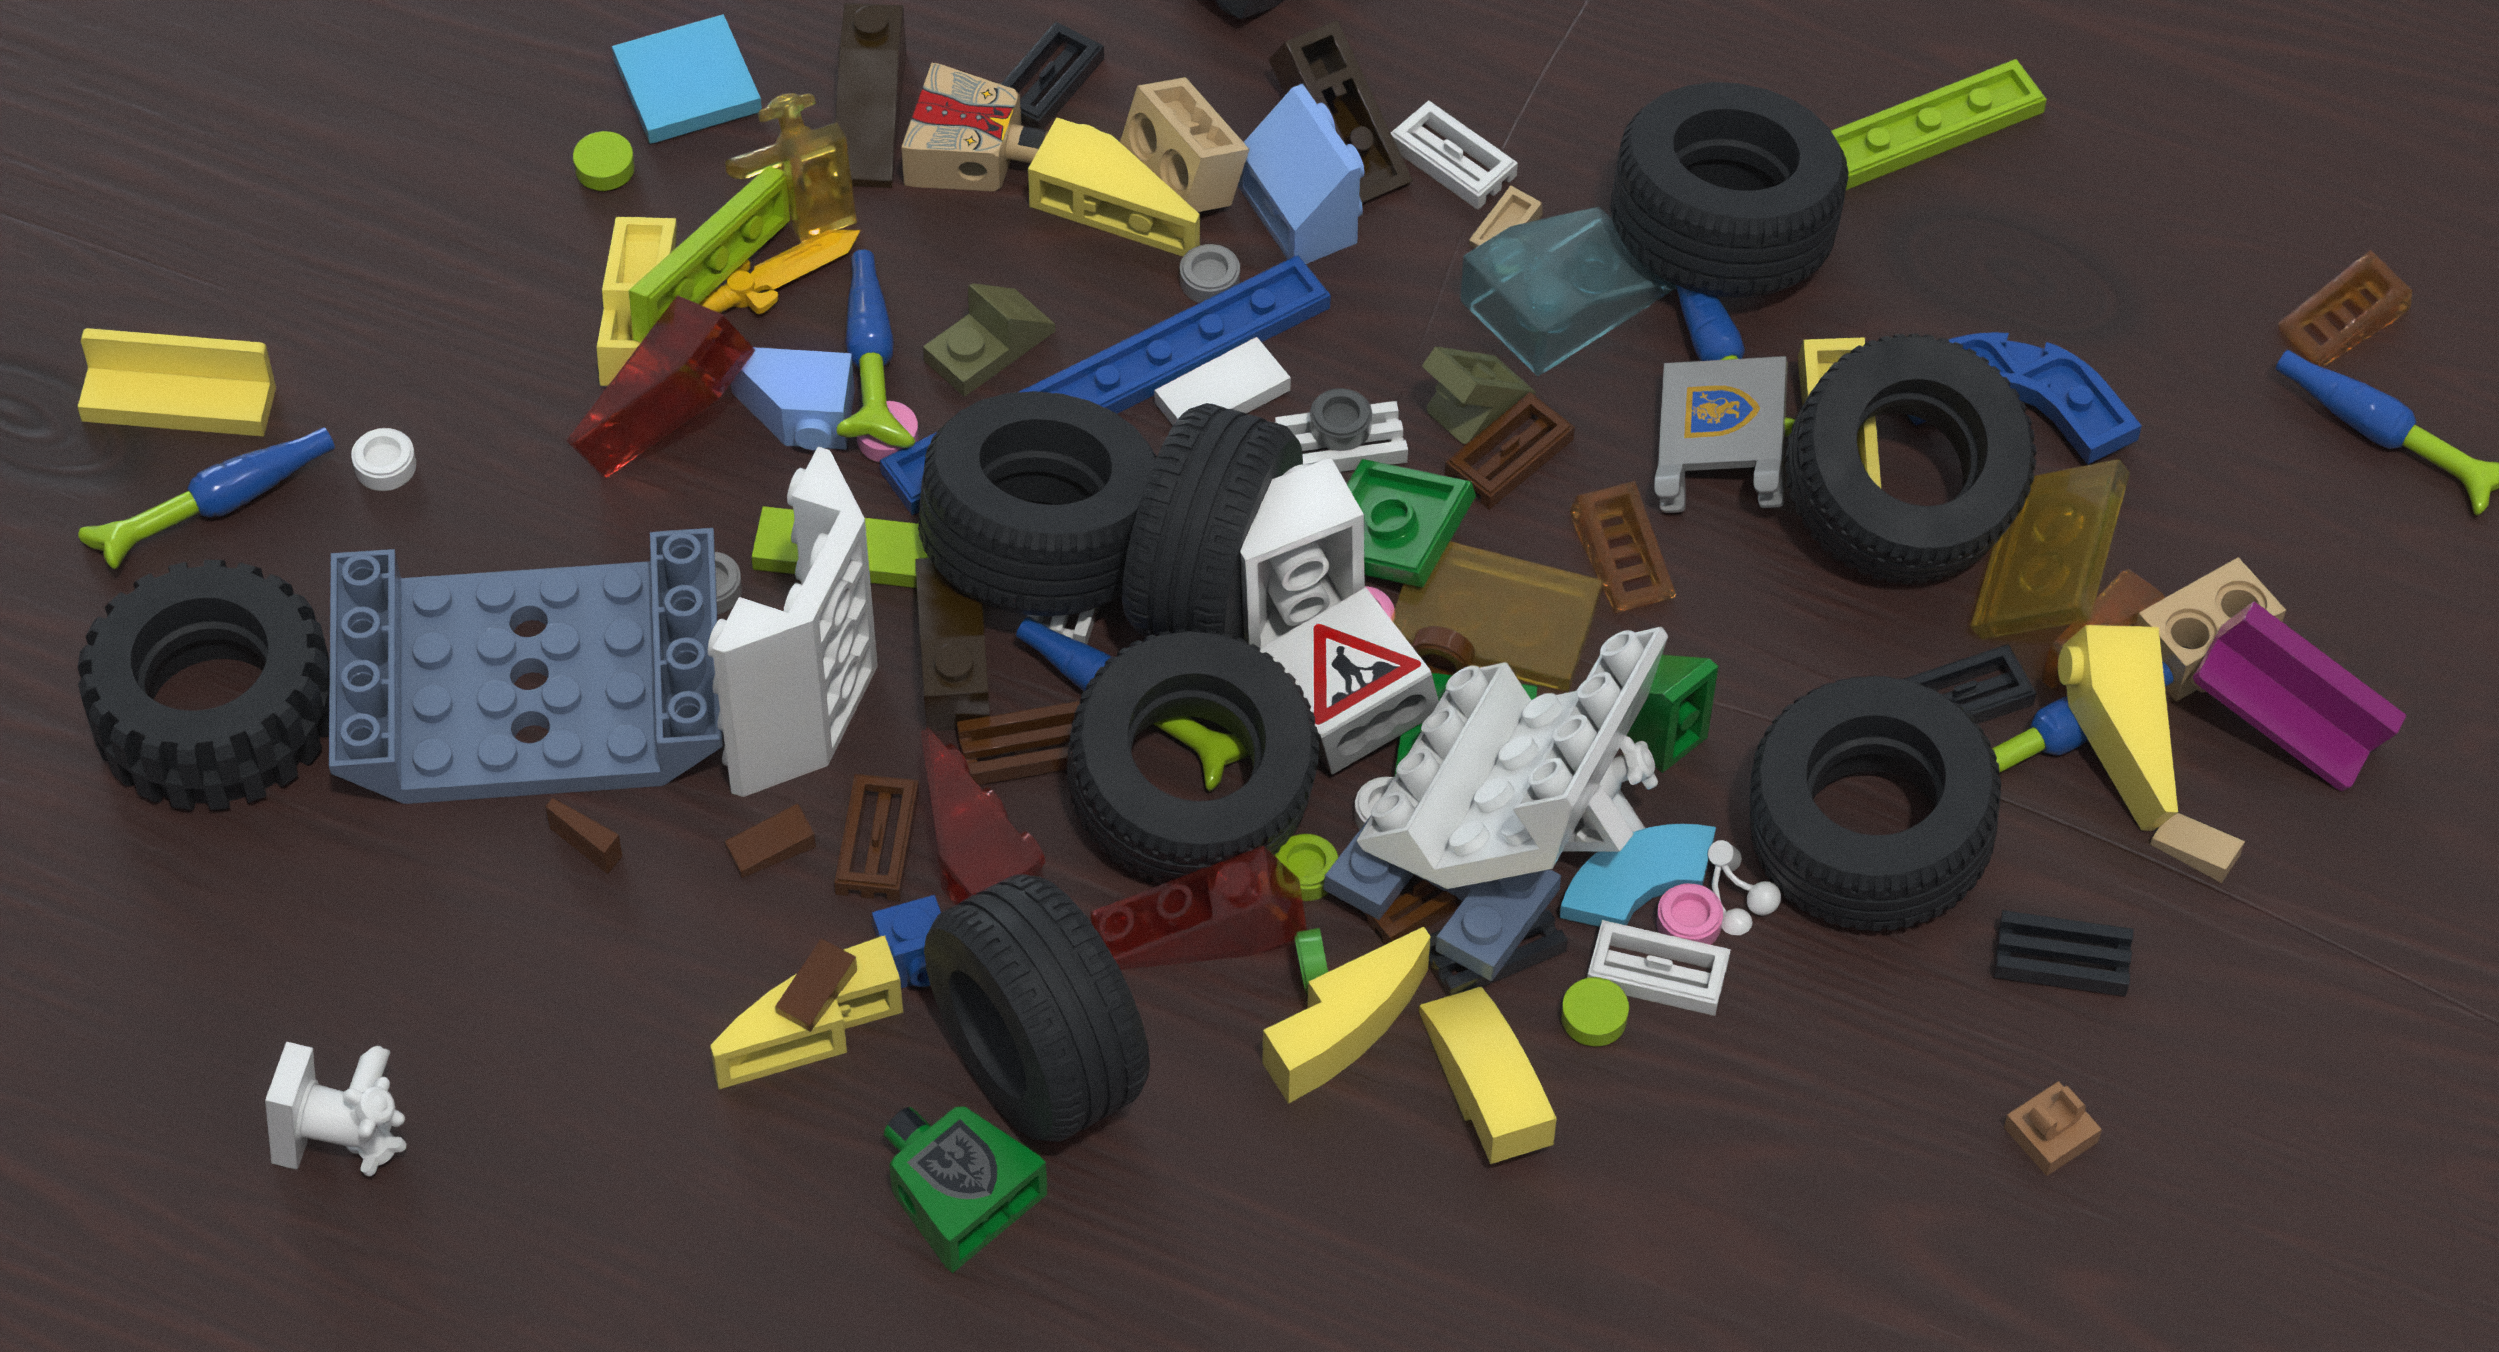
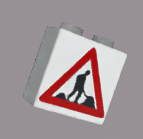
M1366 587L1262 646L1260 650L1261 653L1267 652L1273 656L1275 662H1280L1285 667V673H1290L1296 679L1295 683L1301 686L1304 692L1303 697L1308 699L1311 705L1310 711L1315 716V726L1319 734L1317 740L1319 742L1318 757L1332 775L1424 722L1439 703L1431 670Z

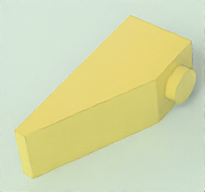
M1056 117L1028 168L1030 207L1182 257L1192 248L1200 246V214L1115 137L1101 132L1090 125L1076 124Z
M2085 625L2062 645L2063 648L2058 658V675L2061 683L2067 687L2068 706L2141 831H2154L2178 813L2159 627Z

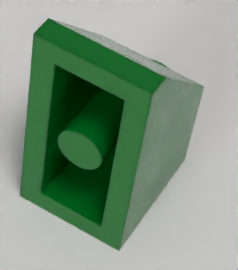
M1662 655L1648 697L1626 735L1634 743L1639 741L1647 743L1648 749L1653 756L1655 767L1661 773H1664L1708 738L1719 667L1710 658Z

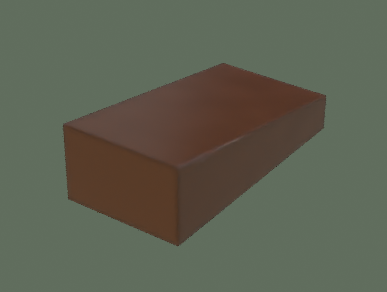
M552 798L545 806L549 828L608 875L623 856L619 834Z
M797 803L725 840V848L741 878H744L816 848L815 833Z
M821 938L776 1004V1013L811 1032L857 972L856 956Z

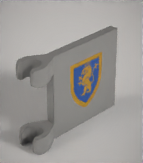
M1786 356L1664 363L1659 461L1654 487L1657 498H1660L1659 507L1662 513H1677L1685 510V471L1755 467L1754 487L1756 492L1759 493V506L1761 508H1774L1784 505L1783 465L1788 369Z

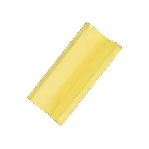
M90 328L83 330L81 344L88 370L78 403L82 422L264 437L276 390L267 347L264 343Z

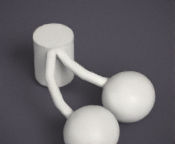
M1718 840L1710 846L1708 857L1715 865L1712 890L1720 901L1718 882L1720 871L1722 870L1737 886L1749 891L1747 905L1754 914L1764 916L1771 914L1778 908L1781 902V892L1774 883L1763 881L1751 885L1738 879L1732 873V871H1735L1740 866L1742 860L1740 852L1734 846L1724 840ZM1723 907L1721 927L1726 933L1742 935L1750 930L1752 918L1747 911L1740 908L1726 911Z

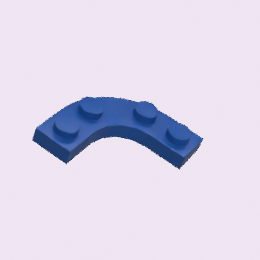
M1977 333L1949 339L1950 343L1957 342L1963 345L1965 350L1970 348L1976 351L1977 356L1980 358L1983 356L1989 361L1988 365L1997 367L2001 371L1999 374L2002 377H2007L2010 381V388L2016 389L2020 395L2018 399L2035 406L2052 420L2087 464L2138 441L2142 427L2139 421L2107 382L2086 362L2069 351L2049 342H2046L2044 349L2026 343L2007 341L2009 333ZM1908 415L1915 426L1926 422L1918 417Z

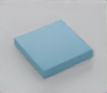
M724 14L612 46L614 62L649 144L762 112L761 97Z

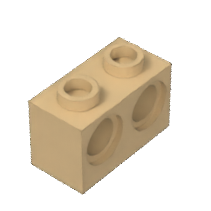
M1186 77L1138 85L1120 140L1123 146L1197 212L1232 205L1250 150Z
M2239 557L2138 613L2135 626L2159 627L2162 661L2168 665L2174 678L2173 683L2166 686L2165 690L2175 701L2184 698L2196 690L2206 692L2193 681V676L2221 625L2250 603L2255 601L2283 622L2286 609Z

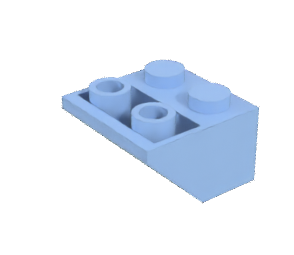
M1300 84L1291 88L1244 141L1250 150L1238 187L1287 260L1299 255L1304 263L1308 264L1357 243L1358 217L1363 214L1362 202L1359 197L1360 179L1364 177L1365 171L1357 149L1352 144L1345 145L1337 134L1333 117L1327 106L1322 102L1317 104L1305 86Z

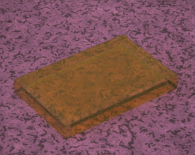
M2120 459L2034 476V481L2030 486L2031 491L2025 499L2022 510L1992 549L1971 623L1972 629L1981 639L2090 620L2130 472Z
M1450 541L1423 588L1403 584L1391 620L1410 645L1416 632L1421 628L1428 626L1445 627L1462 634L1472 643L1475 649L1472 666L1481 668L1507 662L1519 680L1569 692L1602 592L1603 580Z

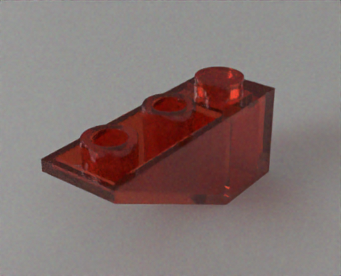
M677 295L567 439V442L601 476L607 478L717 401L756 350L723 314Z
M929 727L921 731L923 768L941 888L954 905H958L965 899L1012 875L1024 874L1043 878L1042 866L1045 865L1046 860L1042 849L1033 836L1026 831L1021 834L1018 833L1007 820L1006 809L998 795L989 787L982 790L970 776V769L965 758L953 744L949 743L944 746Z
M1265 846L1090 912L1092 925L1104 940L1120 970L1248 957L1295 940L1294 936L1297 935V932L1307 930L1300 880Z

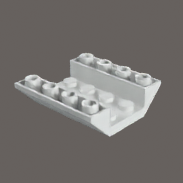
M817 447L806 469H797L787 494V503L793 506L795 520L791 541L797 544L799 557L795 578L801 581V584L796 583L791 588L785 602L784 611L739 597L728 619H719L708 643V656L713 657L715 667L713 693L718 694L720 705L717 726L719 730L723 731L725 742L722 763L728 766L731 793L741 797L827 767L878 667L865 518L831 451L822 447Z
M1663 627L1635 633L1631 630H1626L1610 637L1602 645L1600 656L1586 680L1578 687L1577 691L1564 694L1546 693L1531 700L1507 662L1481 668L1473 665L1456 672L1448 680L1446 691L1433 713L1423 722L1421 726L1422 731L1408 755L1398 764L1396 768L1397 773L1385 794L1373 806L1371 817L1357 839L1362 850L1446 889L1553 869L1648 697L1668 639V635Z

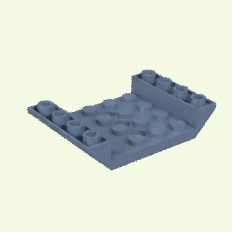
M714 528L650 532L651 561L412 578H401L395 549L331 553L330 773L403 804L664 786L723 747L722 730H719L717 726L720 712L718 694L713 693L714 660L713 657L708 656L710 635L718 621ZM525 621H540L546 625V628L540 634L533 637H522L513 632L519 624ZM531 672L540 673L547 677L546 682L542 686L532 690H524L514 685L519 677ZM531 725L541 726L549 731L542 740L535 743H523L515 738L521 729Z

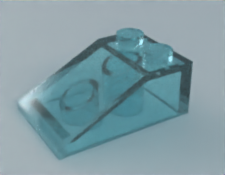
M1598 206L1510 226L1463 256L1460 301L1539 377L1676 289V285L1665 281L1645 268L1628 251L1613 225L1612 218Z

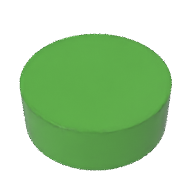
M1320 928L1300 931L1294 936L1305 994H1308V981L1328 972Z

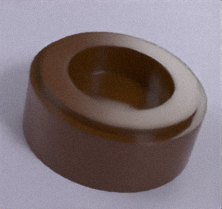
M1428 626L1421 628L1416 632L1411 644L1431 670V673L1454 675L1459 670L1472 666L1475 657V649L1472 643L1462 634L1445 627Z

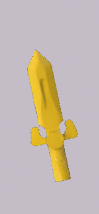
M826 230L754 266V270L751 273L747 272L750 270V261L747 259L726 278L727 283L715 288L684 317L691 326H695L733 306L738 308L749 306L755 313L762 314L778 301V292L774 289L849 253L861 230ZM762 290H768L767 292L758 293Z

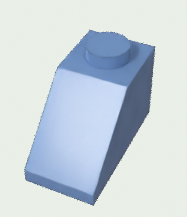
M728 346L727 359L731 393L785 446H797L809 450H816L817 447L847 450L848 438L839 436L836 432V427L841 421L852 414L855 388L851 353Z

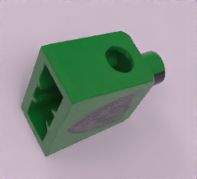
M907 1107L899 1111L889 1121L884 1130V1137L900 1151L889 1164L892 1192L943 1265L952 1274L1047 1195L1046 1161L966 1107H954L932 1126L912 1107Z

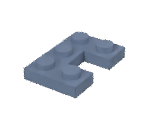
M1367 820L1325 874L1324 890L1380 920L1413 875L1422 880L1424 878L1362 850L1357 839L1366 826ZM1549 869L1446 889L1427 880L1435 887L1447 891L1463 901L1437 935L1435 951L1482 977L1493 981L1540 914L1544 912L1560 890L1561 875Z

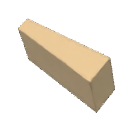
M1510 186L1469 239V245L1501 263L1543 215L1542 202Z
M2177 813L2158 828L2151 839L2150 845L2222 883L2240 857L2245 841Z

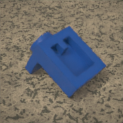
M935 895L872 912L877 938L884 935L886 937L900 977L901 989L912 985L918 987L931 985L926 969L924 948L925 938L934 920L941 913Z

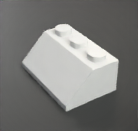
M1331 457L1313 464L1297 465L1289 469L1282 476L1272 479L1240 550L1244 640H1247L1246 644H1254L1261 648L1365 588L1364 514Z

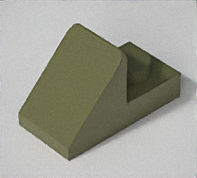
M970 284L968 286L969 314L923 346L924 362L964 397L1056 331L1055 323L1014 288Z
M1435 346L1422 365L1438 381L1435 386L1437 392L1428 403L1427 412L1463 444L1469 443L1529 392L1533 395L1536 393L1495 355Z

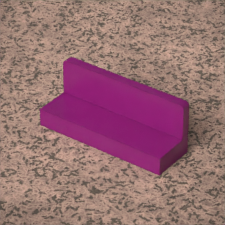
M2255 601L2221 625L2193 676V681L2339 791H2345L2353 785L2369 753L2395 736L2407 716Z

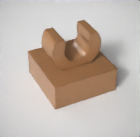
M2059 1081L2007 1114L2004 1129L2046 1176L2097 1144L2102 1131L2100 1126L2085 1111L2086 1105L2068 1085L2064 1087Z

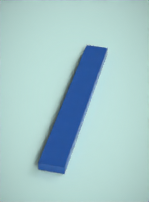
M1296 255L1019 392L1037 391L1065 394L1091 401L1118 414L1154 396L1155 389L1255 337L1263 342L1330 309L1331 295L1300 256ZM936 433L915 442V445L910 448H903L880 460L881 474L911 515L920 511L919 505L925 454Z

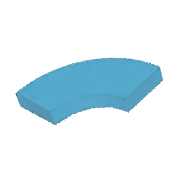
M1666 824L1648 827L1633 832L1634 835L1620 852L1595 853L1572 879L1565 892L1559 918L1598 927L1601 926L1602 920L1627 926L1636 910L1650 899L1663 895L1670 888L1687 883L1703 886L1709 862L1708 850L1714 842L1716 827L1699 824Z

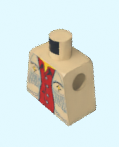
M931 63L901 147L904 185L921 188L996 191L1003 185L1010 161L1015 160L1031 164L1049 131L1021 125L1020 94L1015 89L942 64Z

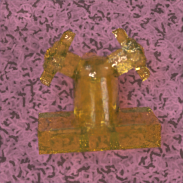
M788 93L775 97L771 100L769 107L761 109L758 113L760 122L778 118L781 133L777 137L776 143L730 158L725 161L727 174L735 179L753 177L760 174L768 166L785 171L792 226L801 242H804L826 230H838L855 224L857 219L847 142L844 133L837 122L815 130L805 126L800 111L816 104L814 96L810 93L801 96L795 93Z

